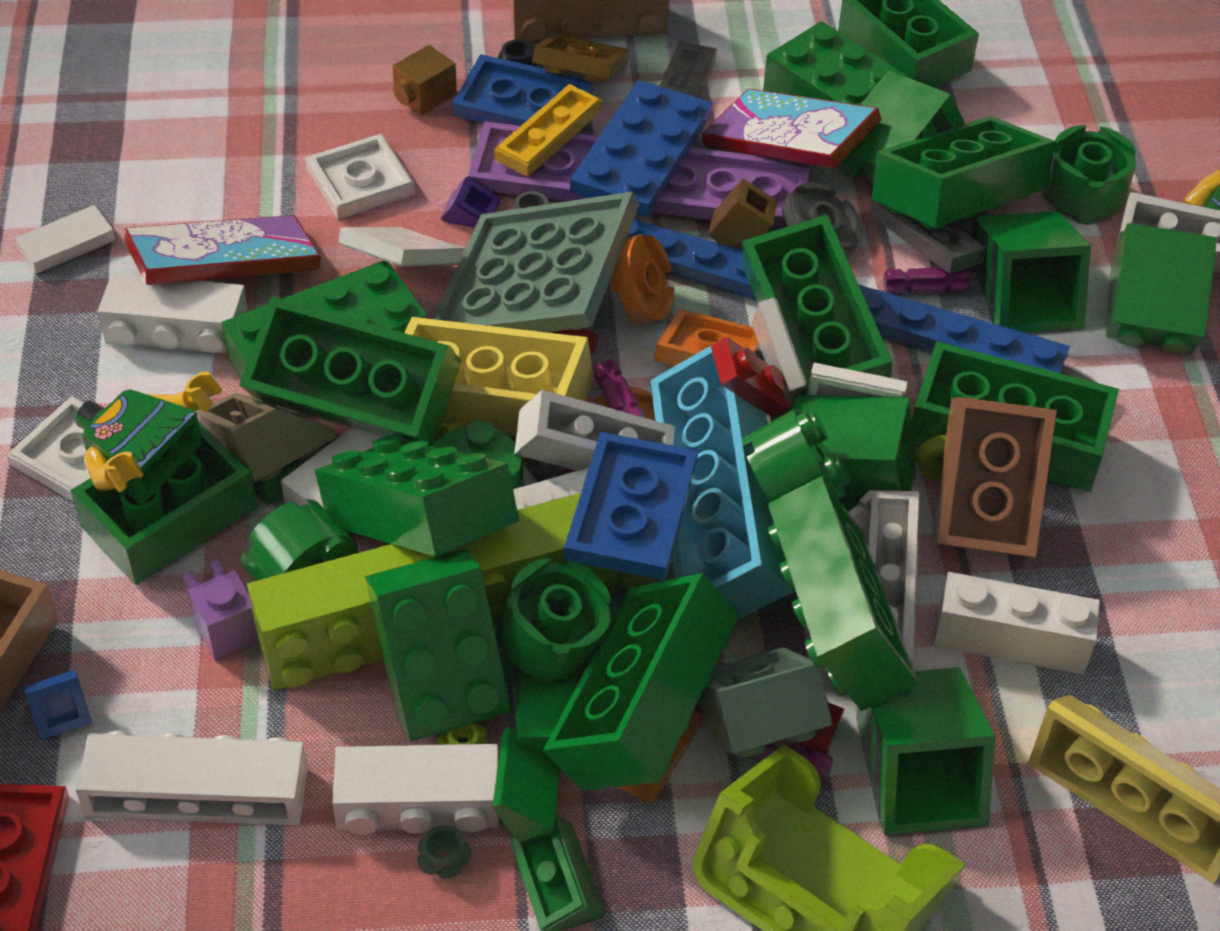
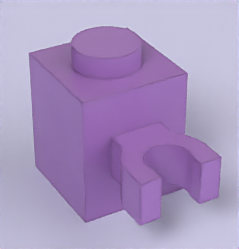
M219 560L209 563L213 576L211 580L206 582L196 580L192 570L184 573L183 578L188 590L196 626L214 660L218 661L257 644L258 639L250 598L236 570L224 574L222 565Z

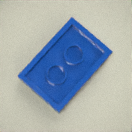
M480 54L452 102L453 116L484 123L485 121L521 126L567 85L571 84L592 95L593 82L570 74L550 73L543 68Z
M600 432L564 546V560L666 580L697 466L698 450Z

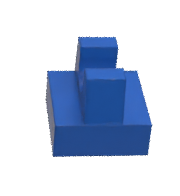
M76 670L23 686L41 740L93 723Z

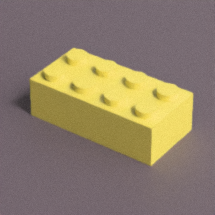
M418 317L411 318L405 331L409 335L448 345L462 360L442 419L448 421L453 418L458 420L463 426H468L476 420H485L492 423L494 428L508 436L516 437L519 410L541 390L585 401L594 377L588 337Z

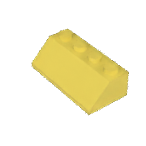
M1072 695L1054 699L1047 707L1028 764L1214 884L1220 876V788L1198 775L1189 765L1177 762L1150 745L1144 737L1131 733L1108 719L1096 707L1084 704Z

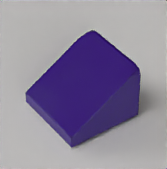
M466 176L452 192L440 219L448 223L475 228L481 214L496 212L501 198Z

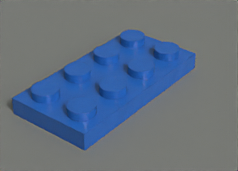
M637 80L571 177L570 192L586 198L633 192L639 203L636 214L648 217L711 118L713 102L660 87L653 83Z

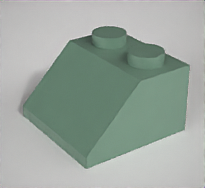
M784 647L715 666L710 675V682L698 700V704L716 744L737 757L758 755L767 750L766 744L783 739L789 743L809 740L816 736L815 730L832 725L821 670L817 669L812 660Z

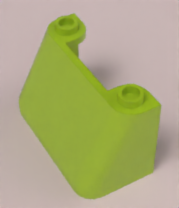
M785 744L720 792L693 856L692 867L694 876L708 893L762 931H921L956 885L966 865L955 856L933 844H921L914 847L904 858L902 864H900L814 807L821 786L819 774L812 763Z

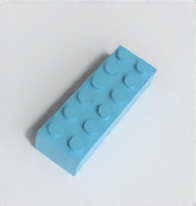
M709 346L650 381L655 421L675 426L673 446L698 450L697 466L672 555L674 577L680 578L703 573L740 614L737 619L739 620L795 591L787 584L780 568V563L786 561L785 556L778 551L768 531V527L774 524L768 506L770 500L760 486L747 459V455L755 452L754 447L743 446L742 441L743 437L768 424L766 413L721 385L712 349Z

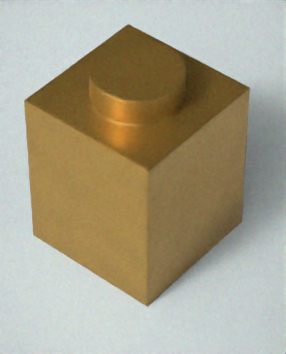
M431 45L423 47L392 65L393 92L396 99L420 116L457 95L456 63Z
M742 178L714 210L708 236L713 238L716 243L743 250L742 241L763 235L773 226L778 201Z

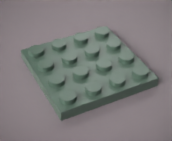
M626 192L481 214L462 255L461 263L458 264L433 319L538 332L578 330L592 327L619 259L622 246L626 241L639 207L634 193Z

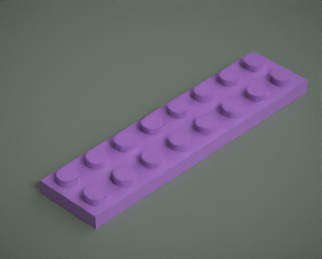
M484 121L468 173L470 179L490 192L520 195L524 192L536 191L544 194L547 199L573 201L586 199V197L570 192V179L599 136L577 133L529 177H526L495 161L494 149L520 126ZM691 148L651 212L712 220L714 210L744 178L778 201L771 228L782 229L787 227L782 213L785 199L801 183H808L810 164L771 157Z

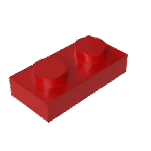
M724 337L711 345L720 383L723 387L773 418L788 410L784 395L787 385L783 374L775 365L767 364L756 357L751 349L741 347L728 337Z

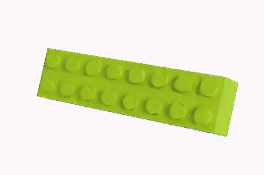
M581 493L518 509L519 522L444 553L448 554L467 549L480 565L493 624L497 623L513 580L520 570L540 559L553 558L551 563L568 564L569 561L564 560V546ZM390 544L247 583L258 644L273 691L286 687H299L307 684L310 680L335 673L352 672L360 666L384 660L365 576L430 559L434 556ZM582 564L592 570L603 581L609 591V595L628 590V588L656 582V578Z

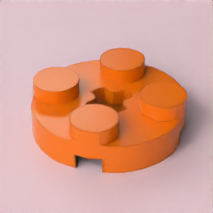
M643 234L626 238L609 282L610 289L614 293H619L629 320L634 325L665 319L673 307L674 286L666 288L665 273L672 272L670 261L662 244L652 235L643 236Z

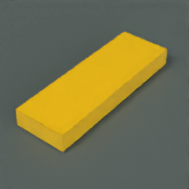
M571 84L567 85L494 149L495 161L529 177L602 112V100Z

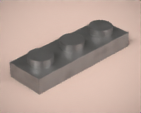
M872 200L871 216L949 274L984 263L986 247L954 224L948 223L944 228L940 229L926 228L920 224L919 220L908 215L895 214L889 211L887 206Z

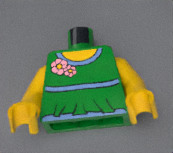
M201 372L188 381L185 390L177 394H144L129 389L118 395L106 408L91 400L83 403L76 414L75 422L78 427L84 429L82 433L86 449L84 463L95 488L100 491L117 489L118 492L124 491L143 505L203 444L196 412L199 410L203 412L208 411L213 404L211 397L222 392V388L209 372Z

